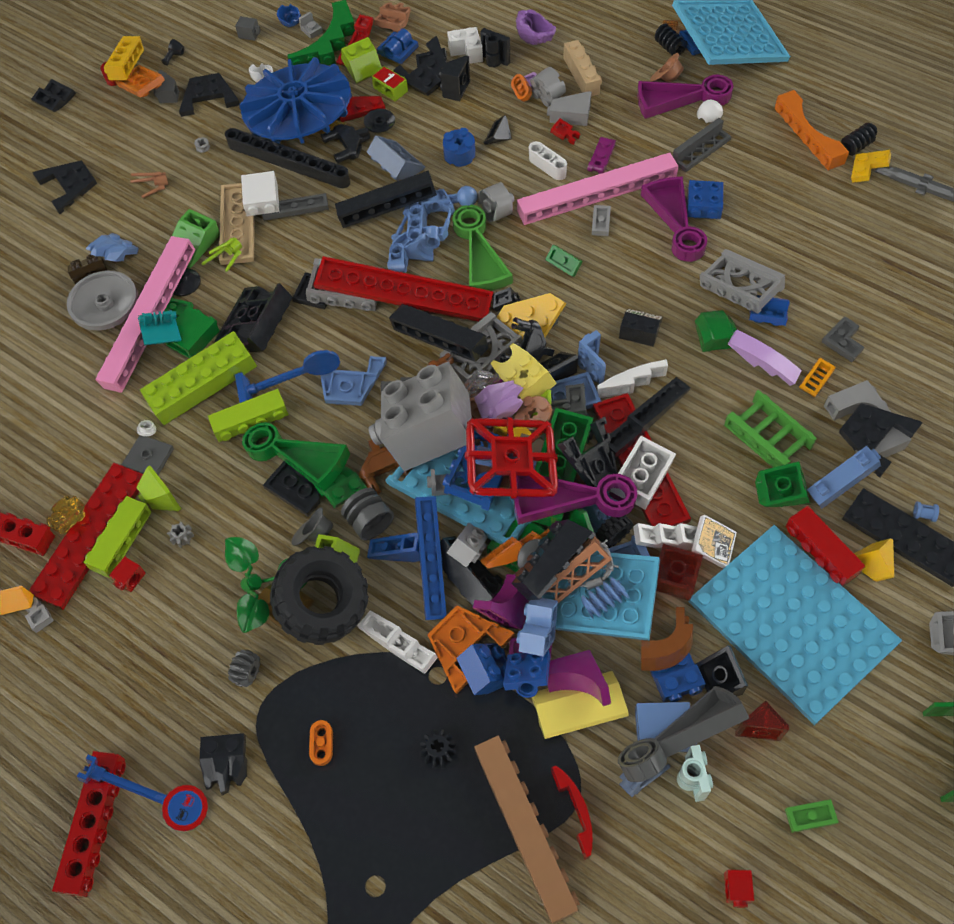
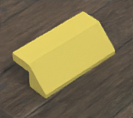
M613 671L602 673L608 684L611 704L602 706L600 701L592 695L575 690L549 692L547 688L539 690L534 697H531L544 738H551L629 716L620 684Z

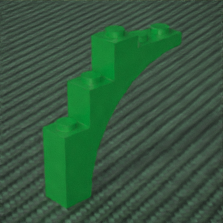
M346 0L332 3V21L326 32L317 41L300 51L287 55L293 65L310 63L313 57L318 58L320 64L328 66L336 64L334 52L346 47L344 37L353 35L355 31L354 20Z

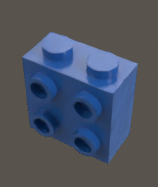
M689 180L687 217L721 219L723 210V182Z

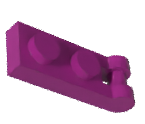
M600 137L591 161L588 164L587 171H596L598 174L605 172L616 140Z

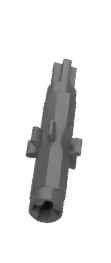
M891 166L876 168L875 172L888 176L890 179L917 188L916 193L925 196L927 192L954 202V188L933 181L934 177L925 173L922 177Z

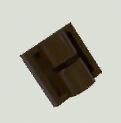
M90 254L86 256L87 259L80 261V259L70 262L68 274L75 285L81 279L88 276V272L93 274L100 271H108L101 256Z

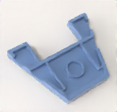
M370 356L367 372L334 370L329 374L320 375L325 403L362 406L387 363L386 357Z

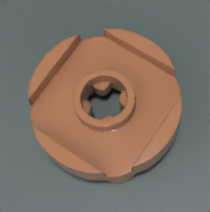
M527 396L523 399V404L516 412L514 419L541 420L551 423L554 412L546 398ZM534 412H537V413H538L537 416L534 415L533 418H532V414H533ZM527 428V429H528L531 433H533V432H534L535 430H537L538 428Z

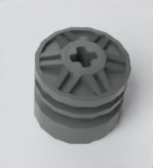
M371 487L364 488L353 494L341 509L344 519L347 520L349 525H352L353 530L364 541L373 539L383 533L394 519L393 511L386 503L382 502V498Z

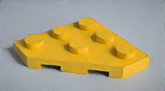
M548 293L504 305L497 319L516 334L522 336V340L525 332L512 329L511 324H517L513 322V319L517 317L526 321L536 320L543 331L544 337H546L567 303Z

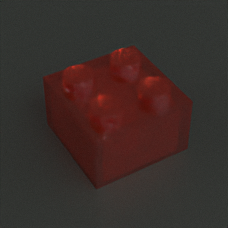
M663 544L659 555L660 565L656 591L690 601L703 555Z

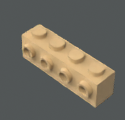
M579 40L564 43L563 59L582 93L590 91L592 92L591 97L599 95L602 78L597 74L596 67L592 65L589 55L585 53L584 46L580 44Z

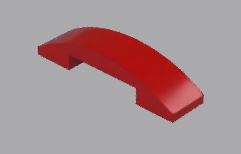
M359 14L354 25L355 31L348 46L370 36L373 17ZM340 53L336 63L345 66L341 60Z
M556 765L552 767L551 773L559 793L566 790L569 792L584 831L577 834L576 838L586 860L591 856L593 843L590 815L575 783Z

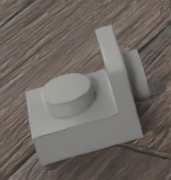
M311 12L299 17L301 30L309 38L312 39L323 33L322 27L314 21Z
M431 469V476H427V488H431L432 496L447 495L444 493L445 486L442 485L446 474L435 475V469Z

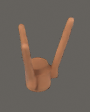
M165 172L131 173V176H153L134 179L130 181L131 183L154 181L155 186H159L143 194L142 198L163 190L165 185H169Z

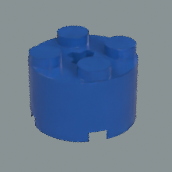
M467 128L453 130L444 134L443 152L445 161L457 167L466 166L472 162L476 155L475 138L468 132Z

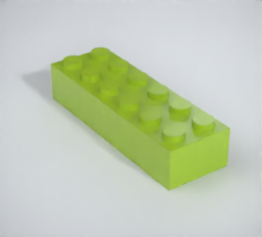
M233 331L144 386L140 391L155 416L163 425H166L236 380L235 374L242 372L245 375L258 366Z

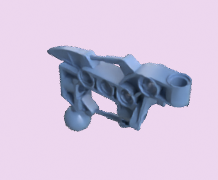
M463 186L456 194L447 195L444 189L436 190V196L405 206L403 221L396 233L391 236L393 242L389 249L388 270L406 273L409 259L433 261V249L439 247L440 241H444L449 235L450 218L455 212L453 203H459L462 206L474 205L478 198L476 190L471 186ZM439 211L448 213L444 226H427L428 214ZM407 220V231L401 234L404 228L403 226Z

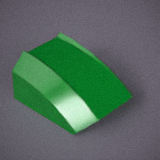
M723 310L702 312L695 320L702 352L730 349L731 347L728 345V342L737 330L732 318Z
M799 461L758 472L755 485L759 504L764 507H786L810 503L805 476Z

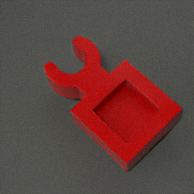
M561 118L550 130V133L561 140L567 138L569 143L573 145L576 141L575 138H580V133L572 131L573 126Z

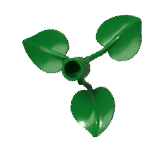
M230 537L225 539V560L228 567L236 572H243L248 568L247 573H245L246 577L240 583L242 590L248 594H244L238 600L236 609L239 627L242 633H246L262 626L268 620L269 606L265 600L258 599L259 595L254 591L258 590L262 583L273 581L275 576L261 579L259 575L251 574L253 569L251 564L259 559L256 546L247 539ZM287 559L283 560V561L279 564L278 570H279V568L281 567V565H282Z

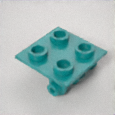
M158 311V315L153 312V315L152 313L138 315L144 346L181 341L175 311H164L163 314H161V311Z

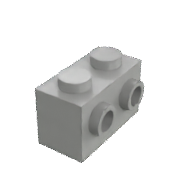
M468 523L447 553L467 567L471 561L475 563L487 546L484 542L488 536L482 529Z

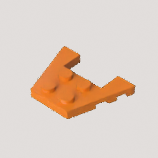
M458 605L427 634L456 694L468 684L464 673L456 666L458 663L456 658L472 644H477L486 634L501 648L515 636L513 631L505 629L492 621L490 622Z

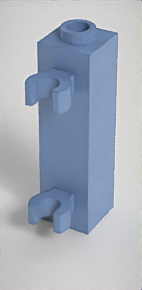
M865 446L821 480L814 483L807 491L822 509L881 466L879 460L881 456L875 449L870 450Z

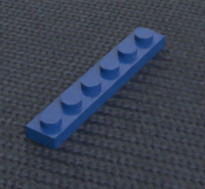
M436 496L416 497L415 510L425 620L443 619L447 613Z

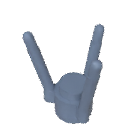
M667 764L657 775L642 782H630L622 773L619 777L623 781L619 785L633 797L670 769V765Z

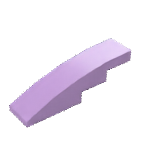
M739 330L733 333L728 342V345L753 367L759 365L769 375H778L789 386L796 383L802 371L771 347Z

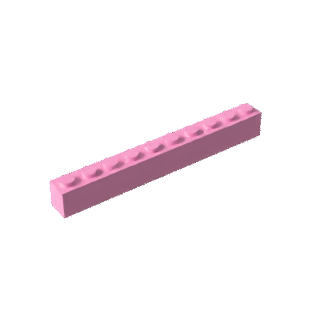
M671 153L659 155L517 199V212L523 224L527 225L639 190L642 185L652 181L677 177L678 164Z
M171 236L109 355L97 374L95 380L104 389L123 392L146 345L144 346L138 315H142V313H152L153 315V312L158 315V311H161V314H163L196 250L189 239Z

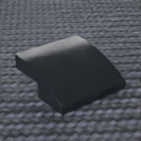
M51 79L45 89L39 87L31 100L56 112L65 106L74 97L76 92Z

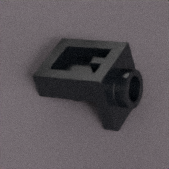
M511 287L493 293L492 296L493 309L496 312L500 311L504 305L521 301L519 294L515 293Z

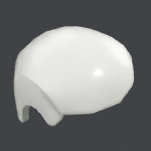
M261 63L259 67H256L252 64L249 67L251 78L255 82L260 81L264 78V69L271 73L274 72L272 66Z
M712 99L704 101L697 111L698 119L703 118L705 123H712L723 115L722 106Z

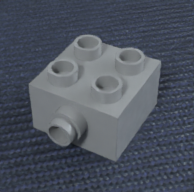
M449 361L439 366L428 365L422 368L415 377L403 382L395 380L385 386L383 391H381V418L369 426L370 437L376 445H385L403 471L466 446L467 421L472 418L470 394Z

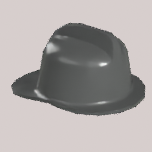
M322 507L318 508L311 518L294 534L291 542L293 546L302 543L305 539L316 542L318 534L326 536L333 528V523L323 515Z

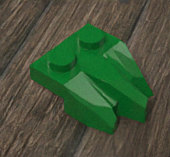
M347 466L343 468L340 475L325 492L315 486L322 497L326 496L334 509L344 504L359 490L367 488L358 474Z

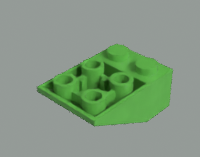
M188 209L179 219L172 234L174 237L189 239L196 249L187 266L191 269L220 236L215 220L191 209Z

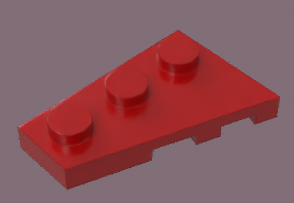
M353 96L346 107L348 114L346 117L339 118L341 122L364 117L372 110L385 109V104L381 96Z

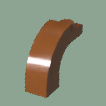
M676 607V628L669 637L662 640H641V671H658L670 668L681 662L688 655L693 644V624H689V616H685V607Z

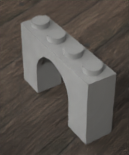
M868 380L828 396L824 404L825 409L833 420L854 413L861 403L891 412L887 403L881 399L876 388ZM893 427L875 450L883 457H888L906 449L911 438Z

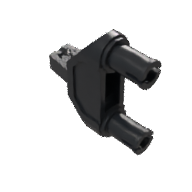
M344 124L334 126L333 130H330L329 133L320 134L324 144L337 139L340 140L346 149L333 154L337 164L348 159H357L362 149L361 143L370 139L367 127L355 130L354 127Z
M515 317L513 322L517 324L512 323V329L525 332L520 347L537 361H540L543 355L553 357L555 350L546 346L547 343L539 323L536 320L526 321ZM502 353L501 356L505 357V359L500 358V363L509 360L511 355Z

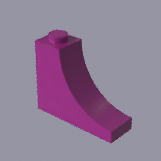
M507 574L499 593L489 601L474 600L473 609L506 628L523 629L526 620L524 607L530 600H527L511 584L516 578L515 574Z
M590 650L550 660L547 686L549 692L560 690L581 691L598 699L602 706L611 704L608 684Z

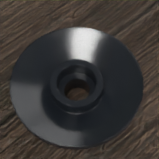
M386 109L372 110L364 118L365 127L375 133L388 131L395 124L394 114Z
M186 268L173 295L187 296L195 292L201 283L199 274L193 269Z

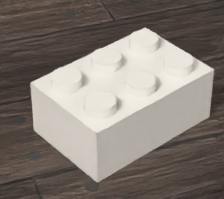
M643 436L639 437L618 474L627 476L634 482L637 487L635 505L646 510L669 470L676 453ZM618 488L610 490L625 499L626 496L622 490Z

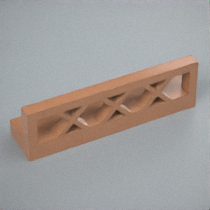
M596 537L592 540L587 539L582 544L584 549L581 553H576L568 560L570 565L567 569L555 575L557 580L546 591L555 593L553 600H557L558 603L612 560L608 553L600 546L599 540ZM597 550L604 557L598 563L590 562V556ZM578 566H587L586 573L583 576L574 575V569ZM562 579L571 580L570 586L567 589L558 588V582Z

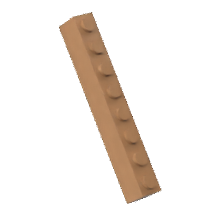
M498 735L474 746L476 755L551 924L578 912L577 906L580 905L574 891H569L566 884L569 882V878L564 868L559 869L556 862L559 859L554 846L549 847L546 840L549 837L544 824L539 825L536 816L539 813L534 802L529 803L526 795L529 794L525 782H520L516 775L520 772L515 761H510L507 755L510 753L506 741H501Z

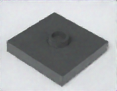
M139 435L121 466L144 474L148 466H151L159 475L174 448L172 445Z

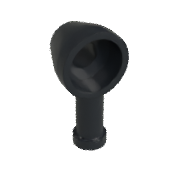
M172 39L168 46V52L162 59V63L168 66L173 55L184 54L185 47L179 41Z

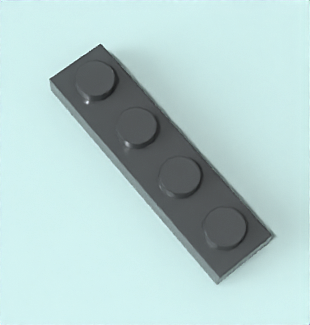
M323 193L279 201L280 212L262 214L265 221L329 210L327 195Z

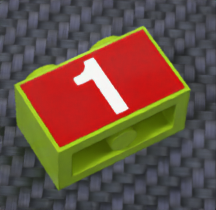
M385 66L372 75L373 88L395 102L408 92L407 80Z

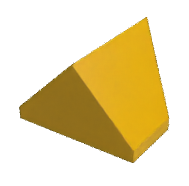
M890 538L872 543L854 553L866 566L862 573L877 582L894 578L893 539Z

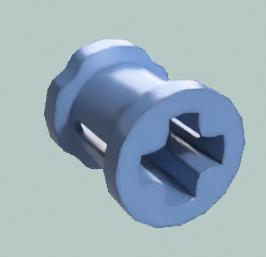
M916 501L913 509V518L930 519L931 522H936L939 516V505H925Z

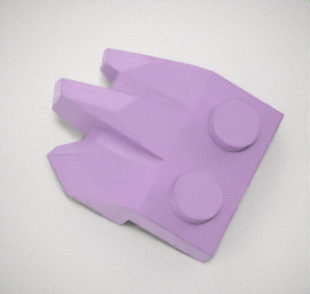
M514 380L486 386L474 397L481 417L491 419L511 417L523 404V401L517 398L523 387L514 384Z

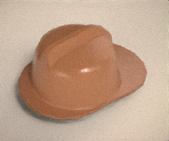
M675 53L652 75L650 81L653 82L659 78L666 82L676 80L684 69L678 60L679 54Z

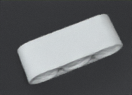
M535 141L530 143L529 161L555 180L565 179L567 175V161L541 142Z

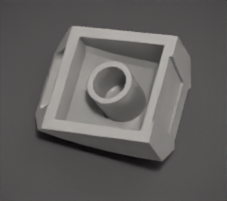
M954 611L935 612L929 623L931 647L938 653L954 655Z

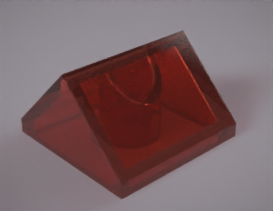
M765 701L748 715L749 719L741 722L735 731V736L780 741L789 731V725Z

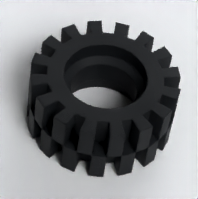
M626 515L610 517L598 528L596 537L601 542L607 539L608 541L605 544L611 548L617 542H621V539L625 538L626 534L630 533L634 524Z

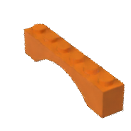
M792 90L779 95L775 104L776 112L782 116L784 121L788 123L802 142L807 145L828 171L844 165L849 151L840 141L821 134L809 124L803 113V99L797 92Z

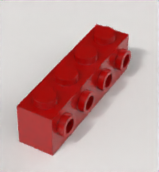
M806 506L789 518L785 526L788 533L801 543L802 548L815 558L816 563L829 573L835 583L845 586L860 575L866 567L809 506Z

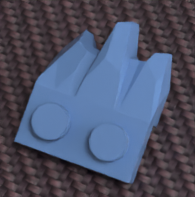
M114 233L101 235L86 247V250L91 251V255L105 257V260L114 262L124 261L125 255L137 254L139 249L132 245L131 241L123 240L118 234Z

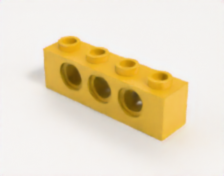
M123 36L104 65V72L109 80H127L144 51L140 36Z

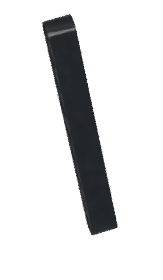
M230 128L225 131V137L231 150L338 188H347L350 185L348 169L342 165L236 128Z

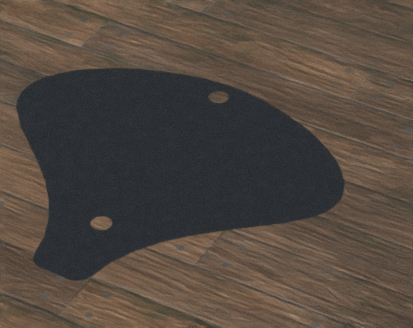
M392 652L355 654L335 658L296 672L277 685L266 696L259 708L256 721L257 739L266 762L302 823L319 863L326 892L328 924H411L428 905L456 883L518 851V847L474 746L498 735L501 741L505 740L509 747L510 753L507 755L510 761H515L520 773L516 774L519 781H524L529 794L526 796L529 803L534 802L539 815L536 818L539 825L544 824L549 834L565 823L573 814L575 808L568 790L559 793L551 773L552 767L557 765L575 783L581 793L579 768L565 739L561 735L545 739L539 725L535 707L513 690H505L502 687L489 694L474 695L469 684H467L456 694L448 677L440 685H435L429 680V672L433 668H443L439 658L436 659L424 674ZM457 663L456 666L462 671L459 663ZM319 720L327 721L333 730V756L331 761L324 766L314 764L309 756L310 728L313 723ZM443 729L445 735L452 734L451 740L456 741L457 744L453 748L457 753L456 755H450L453 760L451 763L447 760L444 761V768L441 767L440 762L437 763L436 768H433L432 761L426 764L424 762L426 756L420 755V751L423 750L420 747V742H427L424 735L427 734L432 737V730H435L436 734L439 735V731ZM321 730L319 736H324L326 731ZM436 745V746H435L436 751H437V752H440V751H441L440 745ZM320 752L318 758H323L325 752ZM374 875L382 877L386 884L384 893L379 897L369 896L365 889L367 880Z

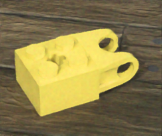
M514 343L509 346L512 350L509 360L502 363L493 360L490 363L503 382L514 380V384L523 387L517 396L522 401L527 396H541L546 390H550L557 384L547 369L527 351Z

